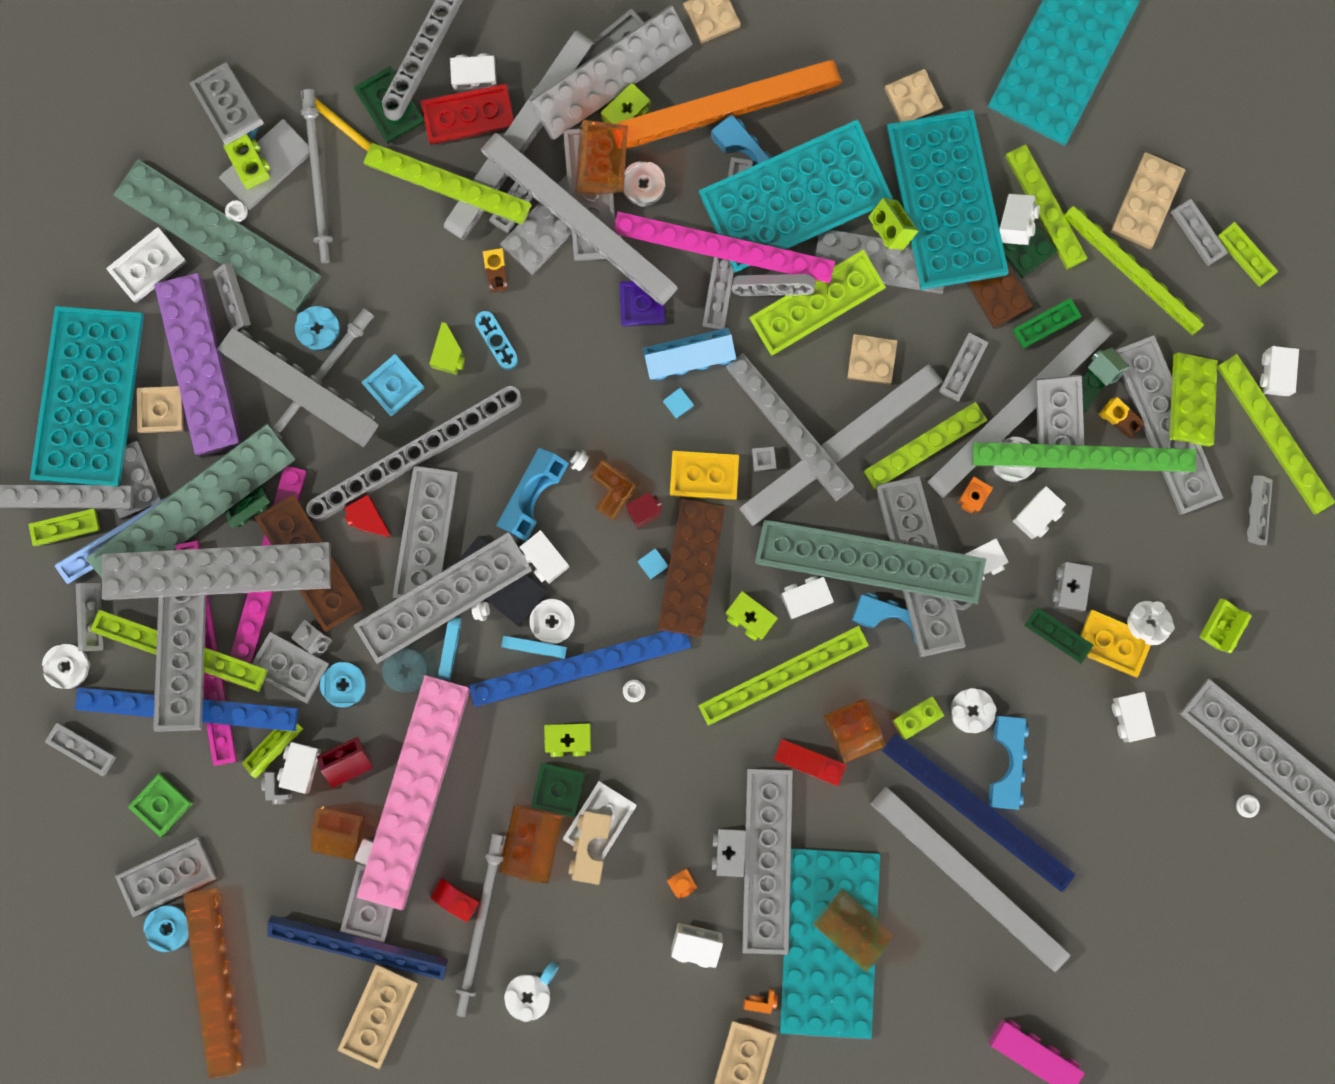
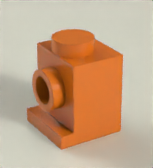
M973 477L970 479L957 503L961 504V508L970 514L973 512L978 513L993 487ZM973 492L979 495L978 500L972 498Z
M687 868L667 879L668 884L678 899L689 895L694 889L698 888Z

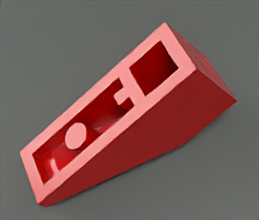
M781 739L773 759L835 786H839L847 766Z

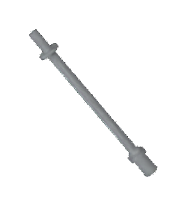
M304 89L300 91L303 107L301 116L306 119L318 229V237L313 238V242L319 244L321 263H329L328 243L332 242L333 238L327 236L315 126V118L319 115V112L315 105V91Z
M363 308L353 323L347 325V334L318 369L314 377L321 381L352 340L364 334L362 331L374 318L369 311ZM294 401L272 428L281 440L283 437L280 435V432L301 407Z
M499 834L491 835L489 852L485 855L488 868L462 988H456V993L460 994L456 1015L460 1017H465L469 996H475L476 993L471 990L497 865L503 862L504 858L502 852L506 836Z

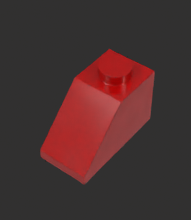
M367 495L344 508L347 512L344 517L350 527L354 525L360 531L386 538L392 537L370 496Z
M443 878L440 879L430 897L447 912L465 922L471 919L481 901Z

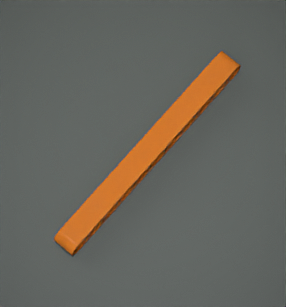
M829 60L614 124L611 128L618 149H627L725 120L731 114L735 117L827 90L839 85L842 80L835 61Z

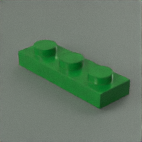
M1069 298L1014 328L1012 332L1022 349H1025L1075 322L1082 316L1072 299Z

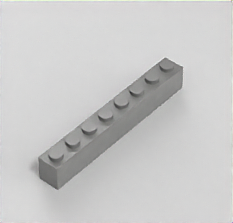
M234 328L230 330L218 347V351L364 448L379 426L374 421L375 416L366 410L360 412L356 409L358 405L348 398L343 401L338 397L340 393L329 386L325 389L321 386L322 382L313 375L308 378L303 374L305 370L295 363L290 366L286 363L287 359L278 352L273 355L268 351L270 347L261 341L255 343L251 340L253 336L243 329L240 332Z

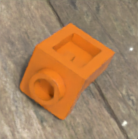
M769 988L767 1001H763L764 997L750 995V998H744L743 1008L745 1010L771 1014L772 1008L776 1009L778 995L774 994L775 990L773 988Z

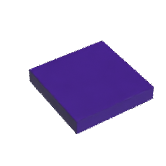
M633 281L620 282L621 326L665 325V304L663 306L660 305Z

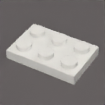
M157 227L106 269L133 302L137 303L155 289L154 284L165 281L185 265L187 261Z
M598 781L563 837V840L574 846L575 837L580 838L581 829L577 828L579 815H584L585 810L612 815L608 839L594 838L588 844L589 854L595 859L603 860L637 805Z

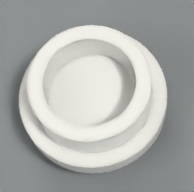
M235 200L227 204L225 214L228 219L231 218L236 222H241L247 217L248 210L241 201Z
M582 450L580 453L578 451L574 453L569 461L572 463L571 469L580 471L589 459L586 451Z
M484 600L471 607L475 620L485 621L490 614L489 605Z
M630 680L623 687V695L630 702H638L645 695V687L638 680Z
M1243 795L1237 800L1236 809L1243 817H1254L1260 809L1259 801L1252 795Z

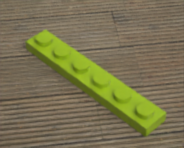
M1026 144L1007 153L1005 157L1024 193L1035 196L1036 205L1040 206L1038 218L1050 241L1058 250L1057 254L1066 270L1086 261V254Z
M974 402L867 468L863 473L875 491L876 485L890 482L979 427L987 419L977 403Z

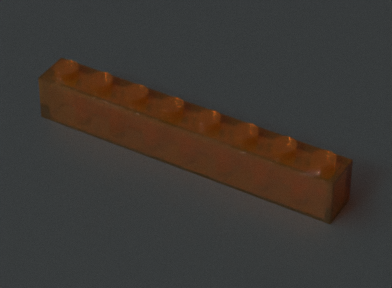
M216 888L184 893L183 897L208 1079L236 1075L241 1071V1067H243V1056L238 1052L237 1044H240V1034L238 1030H235L234 1023L237 1020L236 1008L232 1007L231 1002L234 991L232 984H229L228 980L230 964L225 958L227 941L222 937L221 930L224 929V919L222 915H219L218 906H221V897L219 892L216 893Z

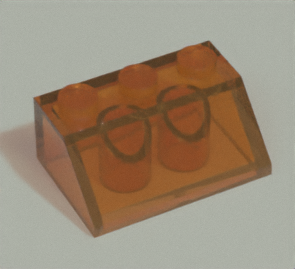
M588 120L582 122L579 128L575 193L602 195L624 191L628 125Z
M514 805L503 852L504 858L503 862H501L499 873L529 882L548 884L563 816Z
M842 888L812 922L818 930L865 972L882 955L894 935Z

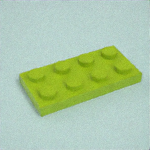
M1179 352L1173 355L1169 439L1208 447L1214 445L1218 360Z

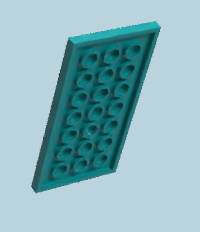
M1043 0L997 87L988 108L1065 146L1140 0Z
M967 110L887 124V133L902 205L919 230L910 243L920 290L1008 275L1009 271L974 111Z
M858 119L698 191L718 235L784 250L874 210L882 198L893 199ZM729 260L734 273L751 266Z
M55 306L30 473L31 480L81 485L121 486L144 314Z
M791 848L788 954L783 955L780 1034L872 1039L880 869L879 853Z

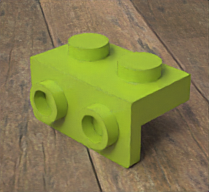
M1220 598L1199 637L1217 650L1232 653L1252 614L1241 611L1227 600Z

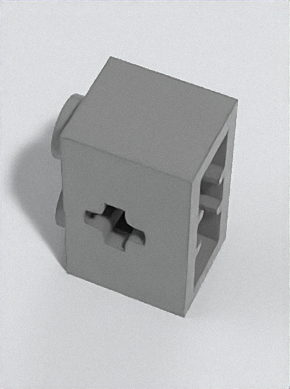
M1065 562L1061 564V567L1057 568L1056 580H1059L1058 588L1054 589L1052 601L1055 602L1054 608L1076 612L1086 611L1092 566ZM1071 582L1072 586L1075 587V590L1072 591L1069 587H1067V584Z
M718 828V833H713V847H717V856H712V870H716V876L744 877L746 830ZM727 846H731V850L735 851V854L730 855V859H726V855L722 854V851L726 850Z

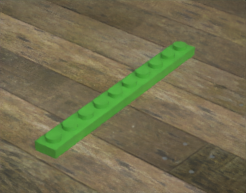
M972 443V466L1196 472V449Z

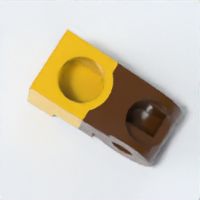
M503 249L483 251L490 292L508 290Z
M1118 397L1110 399L1098 413L1100 417L1108 420L1123 435L1130 439H1133L1144 426L1143 421Z

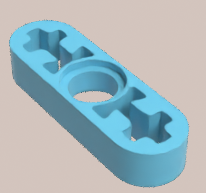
M488 311L480 312L475 318L479 332L501 368L505 370L514 369L518 364L516 352L493 314ZM482 318L491 319L489 324L493 331L489 332L485 325H480ZM494 335H500L503 338L500 346H493L490 343ZM506 346L509 347L505 349L507 355L509 357L513 355V358L511 359V364H508L507 362H502L504 361V356L501 353V351Z
M454 617L448 621L438 679L447 682L451 680L462 621V618Z
M503 636L501 643L503 648L565 659L567 647L508 636Z

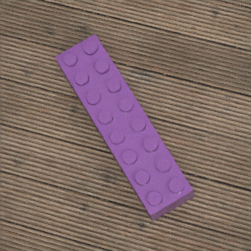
M198 273L156 283L154 286L194 452L197 456L204 458L230 451L240 444L243 439L222 353L217 350L220 344L204 279Z

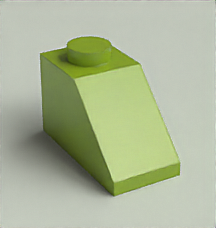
M442 322L429 364L433 369L457 375L458 371L464 367L465 357H463V353L446 323Z

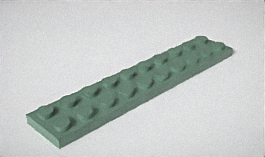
M139 159L113 194L120 201L221 265L232 263L236 275L296 313L321 278L313 270L233 219H228L225 214Z
M267 423L88 555L86 560L102 578V554L174 550L176 548L175 545L182 544L293 462L295 457Z
M764 520L755 563L757 565L978 604L986 558Z

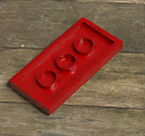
M507 84L421 101L430 145L508 130L514 121Z

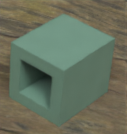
M1109 348L1104 351L1099 350L1092 357L1093 362L1088 368L1107 386L1117 382L1130 366L1113 348Z

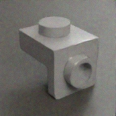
M306 620L301 623L291 637L306 651L318 658L321 657L332 642L329 637L321 633Z
M278 772L265 773V777L261 780L262 791H265V800H272V804H286V799H292V794L279 795Z

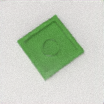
M158 773L130 803L128 808L159 837H163L193 802L162 773Z

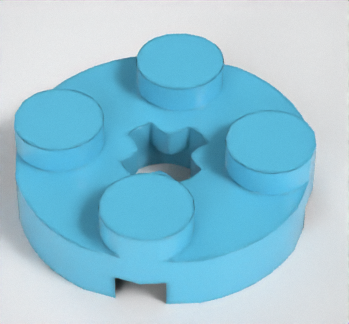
M313 306L298 314L295 323V333L298 340L305 347L313 351H324L334 345L333 343L339 337L340 323L330 309ZM316 323H319L320 326H323V329L320 330V334H316L315 331H312V327H314Z
M339 662L330 666L324 672L320 681L321 693L326 700L333 706L343 708L360 702L367 686L362 670L347 662ZM343 678L349 683V687L345 691H342L337 686L338 683L342 682Z
M174 905L161 906L153 910L145 920L144 933L148 939L147 942L153 949L160 952L177 950L189 939L192 921L180 907ZM168 923H171L173 932H169L166 935L164 933L165 929L162 928V925H167Z

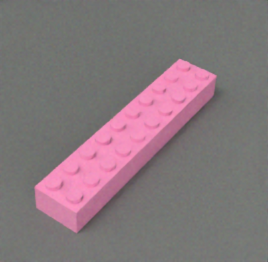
M424 676L357 894L358 898L404 910L470 693L468 687Z

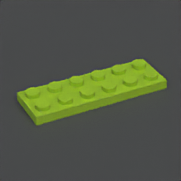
M863 249L833 268L830 283L816 280L812 294L786 295L749 317L768 352L773 356L882 291L886 286Z

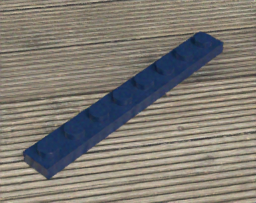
M271 915L268 921V937L443 981L446 975L448 959L441 958L440 956H433L416 950H409L397 947L396 945H389L333 931L329 928L309 925L305 922L289 920L285 917Z

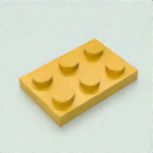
M673 451L670 496L736 500L739 455Z
M1090 610L1080 634L1081 637L1094 645V648L1087 656L1088 658L1138 678L1151 645L1146 644V641L1141 638L1137 639L1134 637L1127 624L1097 611Z

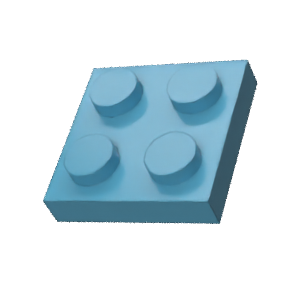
M396 354L361 382L391 417L425 389Z

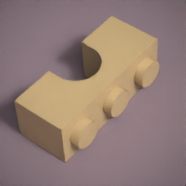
M586 810L584 815H579L577 828L581 829L580 838L575 837L573 851H576L577 855L575 861L571 860L569 874H573L572 880L600 884L604 860L593 858L588 852V844L594 838L608 839L612 815Z

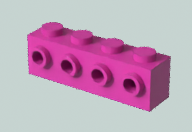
M1001 1019L987 1042L990 1046L1049 1084H1079L1084 1075V1072L1079 1069L1081 1064L1070 1057L1067 1060L1059 1056L1061 1052L1050 1044L1047 1048L1040 1044L1041 1039L1031 1032L1028 1035L1020 1031L1022 1027L1014 1021L1009 1020L1007 1023Z

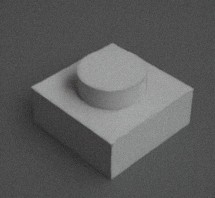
M774 446L752 449L754 472L776 470Z

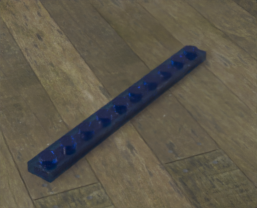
M896 733L881 750L886 756L1058 891L1063 892L1075 877V873Z

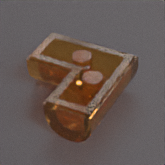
M603 459L590 476L592 480L607 490L595 509L609 520L614 521L639 484Z

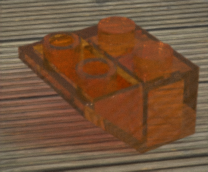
M865 699L823 716L844 763L886 746L881 728Z
M317 807L311 833V852L354 860L359 849L365 815Z

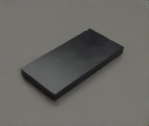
M478 536L456 563L489 543ZM524 575L487 597L486 600L519 627L545 597L547 592L530 577Z

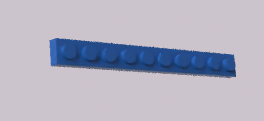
M664 631L471 684L469 688L474 707L689 649L691 644L688 635Z
M78 687L75 710L154 718L155 695ZM203 699L202 722L296 731L299 708Z

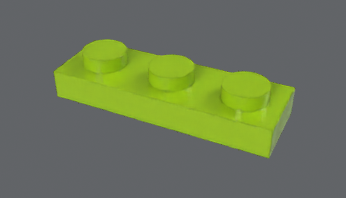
M1235 222L1217 236L1225 249L1259 287L1278 272Z
M89 509L28 524L33 546H40L101 531L97 509Z
M298 721L296 731L274 729L242 762L251 776L256 779L282 753L284 748L298 736L303 729Z

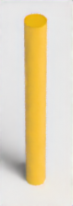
M315 98L316 109L368 152L371 143Z

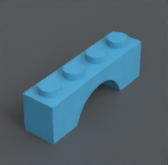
M732 114L711 130V138L724 154L728 152L744 153L753 160L755 165L772 158L767 151L763 152L759 147L760 144L757 138L746 132L744 123L739 118L735 119Z
M538 448L496 526L521 540L527 541L537 523L534 517V505L538 496L546 487L559 483L569 463L554 453Z
M871 593L859 596L851 622L872 629L884 619L896 618L905 622L912 630L914 636L908 610L899 608V603L887 600V603L879 601V596Z
M995 716L993 739L1000 742L1006 748L1009 755V767L1006 774L1000 780L990 783L989 807L1019 810V805L1023 804L1024 794L1020 790L1021 782L1024 783L1025 769H1022L1023 760H1026L1027 746H1024V739L1028 737L1029 724H1026V719Z

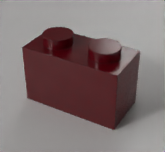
M650 492L626 505V511L637 530L661 517L660 510H662V504L656 495L652 497Z
M358 736L317 756L320 770L332 788L373 768L370 755Z

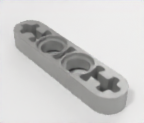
M808 274L741 275L734 277L731 289L733 293L739 296L809 295L814 292L816 280Z

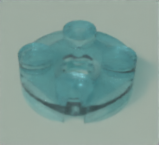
M408 648L399 650L384 659L382 676L385 683L392 690L400 693H412L422 686L424 676L428 675V666L424 657L417 651ZM404 664L406 667L411 668L407 677L399 674V670L402 669Z

